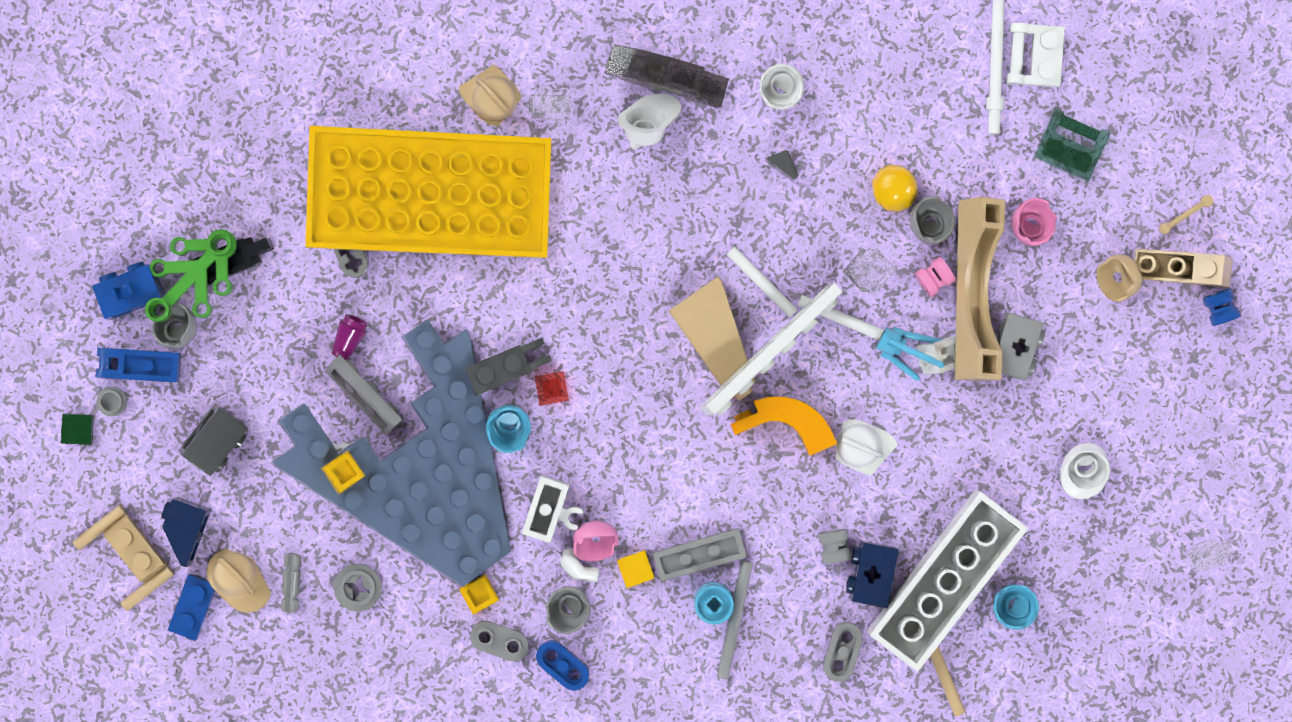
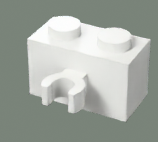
M541 475L522 531L523 535L551 543L558 520L563 521L564 525L571 530L578 529L579 525L571 523L569 515L571 513L582 515L584 510L577 506H572L568 509L563 507L570 487L569 483Z

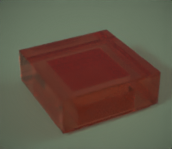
M564 371L534 377L539 406L569 401Z

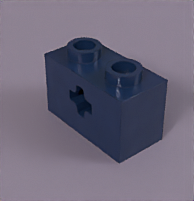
M863 540L860 541V547L854 546L851 563L856 564L854 576H848L846 593L850 594L852 602L888 608L899 551L897 547ZM872 565L874 570L878 572V576H873L871 581H868L864 571H869Z

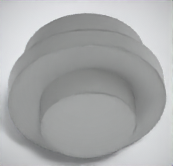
M104 388L98 394L97 407L106 416H118L127 407V396L120 388Z

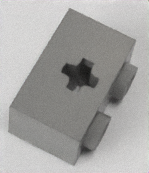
M1004 313L997 336V341L1002 349V375L1019 380H1027L1028 376L1033 375L1037 359H1034L1033 356L1036 347H1041L1045 337V330H1042V322L1012 313ZM1021 340V346L1025 347L1024 352H1018L1016 356V350L1012 348V344L1018 343Z

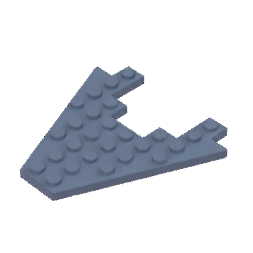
M425 320L401 336V338L434 386L410 403L426 429L381 460L378 459L364 437H360L338 452L305 403H302L277 420L294 446L271 461V463L277 469L460 586H465L510 553L511 549L492 449L486 433V418L481 394L475 395L464 369L475 364L470 334L466 329L446 343H443L429 320ZM345 451H349L365 477L338 494L321 468Z

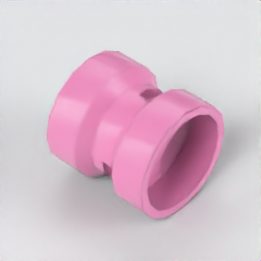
M941 257L933 260L931 266L927 269L921 268L914 273L930 298L939 293V288L942 286H949L956 281L951 269Z

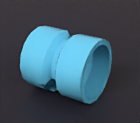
M708 582L700 586L695 593V610L701 620L708 624L716 625L729 619L733 612L734 603L731 592L725 585L719 582Z

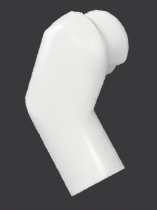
M568 548L562 552L560 564L570 578L598 582V567L582 566L574 555L573 549Z

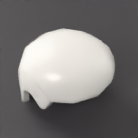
M776 64L769 67L761 76L759 92L770 108L785 110L794 107L802 99L805 90L804 80L799 71L792 65ZM774 86L785 91L786 93H778L774 89Z

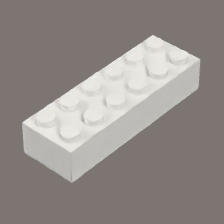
M974 490L890 599L888 608H883L867 629V633L918 672L1028 528L982 492Z

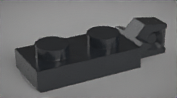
M252 237L236 240V251L228 258L229 278L261 263L260 255L274 250L270 238L267 239L265 237L256 242L253 241ZM224 245L218 249L224 250L227 245ZM201 256L194 258L190 261L198 260ZM215 261L207 269L208 287L217 280Z

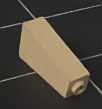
M719 277L669 310L673 319L720 386L748 361L722 281ZM750 387L744 394L740 395L737 393L734 397L739 401L753 390Z

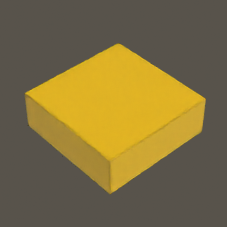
M345 451L321 468L338 494L365 477L349 451Z
M645 550L617 559L626 588L655 579Z
M486 574L459 588L473 615L500 600Z

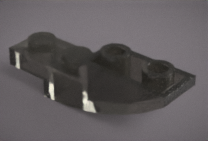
M614 44L611 46L604 71L606 75L658 92L663 90L717 109L722 106L729 78L705 71L704 67L693 63Z

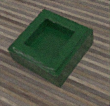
M62 414L61 443L93 445L94 415Z

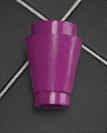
M346 314L344 319L339 321L331 354L335 357L341 355L344 360H348L349 356H351L366 335L367 331L365 329L368 324L356 316Z

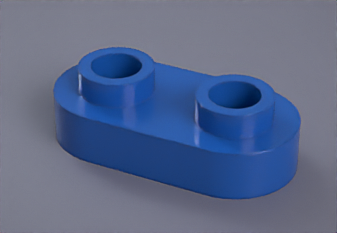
M548 640L539 646L536 653L538 665L568 690L577 691L587 684L589 680L587 665L564 645L555 640ZM554 650L557 653V658L549 660L546 657V652ZM577 669L580 672V677L578 679L570 678L569 671Z

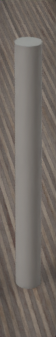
M741 560L733 598V612L729 617L717 677L721 679H729L753 562Z

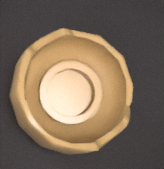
M1117 254L1108 257L1105 262L1097 267V282L1100 290L1108 299L1114 302H1121L1139 291L1142 283V273L1139 265L1130 256ZM1115 272L1121 273L1122 281L1119 283L1112 277Z

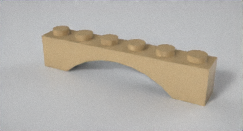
M977 197L959 201L955 380H1002V349L991 324L988 285L992 259L997 244L1005 230V200Z

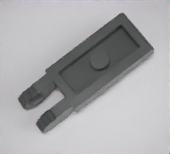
M543 338L523 346L518 345L464 368L475 395L477 396L532 372L531 370L551 362L550 355H544L528 364L524 355L527 351L542 347L545 344Z

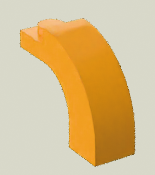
M766 397L753 401L757 413L752 415L749 409L735 415L734 419L736 422L730 424L734 434L737 435L769 421L786 423L793 427L800 435L809 456L837 444L829 425L815 409L799 400L788 397Z

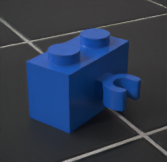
M144 261L126 267L128 272L118 276L116 272L99 277L100 283L92 285L104 319H115L145 307L152 298H163L165 296L159 278L151 273L150 264L145 265Z

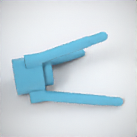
M894 326L893 330L885 328L876 349L882 351L881 357L890 360L915 381L920 379L919 375L893 354L899 356L901 351H904L940 368L945 366L943 362L905 345L906 339L904 338L927 343H934L943 339L904 331Z

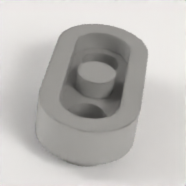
M481 621L471 631V642L480 651L508 661L521 660L527 654L529 642L527 637L520 631L491 621ZM483 631L488 632L491 636V639L487 642L480 639V633ZM511 641H515L519 645V649L515 652L510 651L508 648V643Z
M842 622L834 628L823 662L826 675L836 682H843L851 677L862 644V633L851 622ZM844 632L852 634V639L849 642L841 640V635ZM837 660H841L844 663L840 671L833 669V663Z

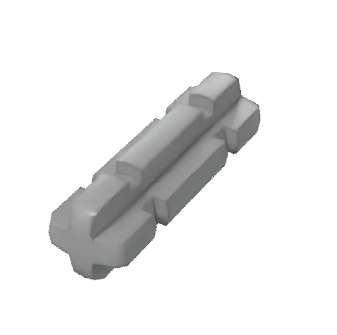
M288 553L284 556L286 570L283 571L282 595H284V598L281 600V610L284 612H296L299 604V599H296V596L299 595L301 571H298V567L301 566V555Z

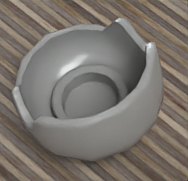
M938 196L922 199L914 206L909 218L913 234L928 244H938L945 241L952 234L955 226L952 207L946 205ZM933 217L937 219L938 222L924 220L926 218Z
M176 302L172 306V314L167 321L161 323L153 321L152 334L158 344L167 349H179L187 346L196 336L198 324L193 312L186 306ZM164 307L160 308L158 316H162L164 314ZM174 323H181V324H183V325L171 327V325L174 324Z
M565 586L554 591L545 605L547 612L546 622L557 633L571 634L576 632L588 622L591 607L589 599L577 587ZM563 602L572 613H567L564 610Z

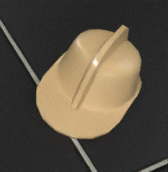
M494 64L459 86V92L470 108L487 124L497 127L512 114L517 103L521 100V94L517 87Z
M222 549L212 556L206 570L208 582L231 607L237 611L249 613L258 611L266 605L270 599L271 591L251 557L228 549Z

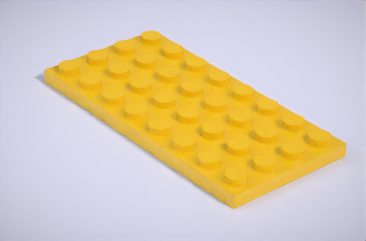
M309 126L305 248L547 258L551 138Z

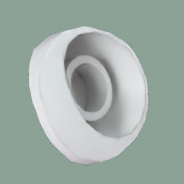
M1092 443L1079 444L1068 452L1060 469V481L1062 488L1069 496L1076 499H1088L1097 495L1103 489L1110 474V464L1106 452L1098 445ZM1092 465L1087 471H1081L1077 468V466Z

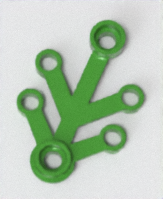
M219 229L213 231L207 239L186 240L182 237L174 238L170 243V249L178 256H185L189 251L206 252L195 261L166 262L162 259H155L151 262V273L158 278H164L168 274H185L163 298L156 297L147 302L145 306L147 317L155 322L167 321L172 314V306L195 283V303L192 306L193 314L199 318H208L212 314L213 308L208 302L207 269L214 261L216 262L217 280L213 283L214 292L225 297L233 291V284L228 276V258L235 253L237 248V241L234 235L227 230ZM220 240H226L227 242L224 250L218 249V242ZM183 241L185 248L178 252L176 244ZM162 263L164 271L157 274L155 267L157 264ZM221 282H226L227 290L221 293L218 286ZM201 304L207 306V311L204 314H199L198 307ZM160 305H163L165 308L162 316L156 314V309Z

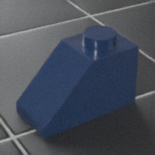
M176 497L164 506L161 518L165 520L162 528L180 566L188 567L193 563L211 509Z

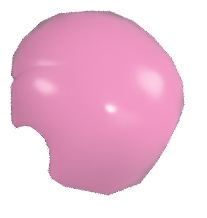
M1032 198L1022 202L1015 209L1011 218V228L1015 236L1023 244L1038 246L1049 241L1055 233L1057 216L1050 209L1047 200ZM1027 219H1034L1035 221H1037V223H1038L1039 226H1037V225H1035V224H1033V223H1031V222H1028V221H1026V220H1027Z
M593 520L583 523L573 535V551L579 560L590 562L609 558L614 555V547L618 546V533L611 524L603 521ZM593 537L601 538L597 543L592 540Z

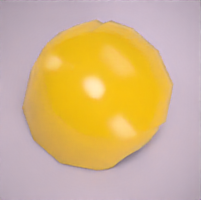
M889 164L880 168L872 180L874 198L886 211L900 212L905 210L917 198V181L911 171L902 165Z

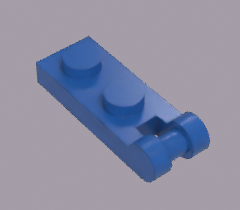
M97 347V356L100 358L99 368H96L95 377L179 383L181 353ZM112 358H118V370L111 369Z

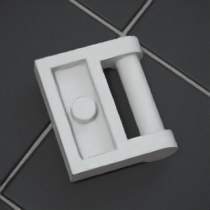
M1011 23L1010 33L1013 34L1010 73L1007 74L1006 83L1059 88L1061 86L1065 27ZM1025 34L1033 35L1030 75L1022 74Z

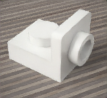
M956 335L934 343L917 346L918 351L945 364L943 368H940L918 358L923 374H939L955 369Z

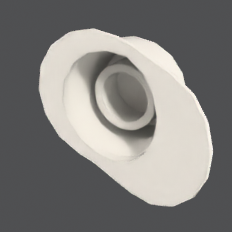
M654 94L640 98L618 116V123L624 129L631 148L637 149L641 146L659 143L663 138L666 127L680 114L681 104L672 95Z
M847 420L843 422L842 429L837 437L835 458L845 466L872 476L898 443L892 435L880 428L860 420Z

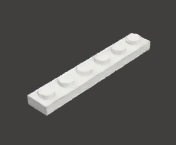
M835 283L825 286L700 406L701 410L707 416L715 415L716 413L720 416L733 404L730 401L732 397L737 393L740 395L744 394L754 384L751 379L760 372L762 375L775 364L773 358L780 351L782 354L788 352L796 344L794 338L801 331L804 334L810 331L817 324L815 318L822 311L826 314L838 304L839 301L836 298L842 293V290Z

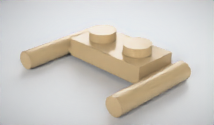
M120 504L72 541L74 546L81 550L100 534L104 533L103 536L137 579L144 583L120 602L126 611L132 609L175 575Z

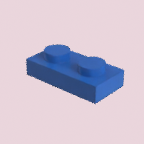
M188 574L167 631L194 641L198 639L215 593L208 580Z

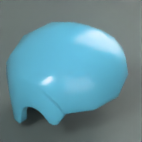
M508 404L493 410L486 422V433L490 445L499 452L510 454L523 449L531 433V423L528 414L519 406Z
M1013 584L1004 587L996 594L993 611L997 621L1004 627L1012 630H1021L1027 628L1036 620L1039 612V602L1035 593L1028 587ZM1016 598L1011 610H1009L1010 601Z

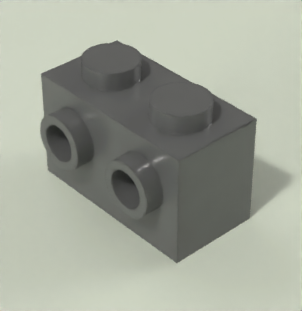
M215 403L178 451L181 456L211 477L215 471L218 473L224 468L228 462L226 456L230 451L242 445L247 437L245 432L248 428Z

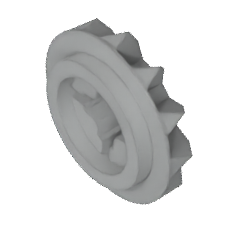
M366 564L349 565L342 569L335 579V597L344 608L350 611H365L374 606L381 596L382 582L377 571ZM363 576L362 586L366 587L370 592H360L353 599L355 595L353 594L354 589L346 584V582L356 583Z

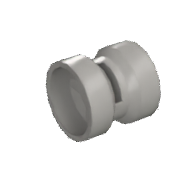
M847 529L818 533L819 543L823 545L824 550L821 553L823 564L852 559L851 551L846 546L848 539Z

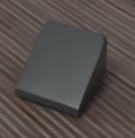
M784 150L765 159L768 164L791 181L798 178L799 175L789 151Z

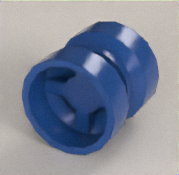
M1231 288L1202 298L1205 307L1209 308L1211 312L1209 319L1212 326L1241 317L1239 308L1234 306L1232 301L1234 294ZM1225 303H1228V305H1224V306H1221V307H1219V308L1214 309V307H1217V306L1223 305V304H1225Z

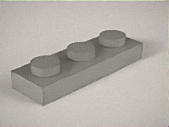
M339 355L330 363L325 372L388 436L402 421L398 410L391 403H386L378 395L376 387L371 382L365 381L358 374L357 368L351 361L344 360Z
M739 528L652 552L661 582L747 557Z

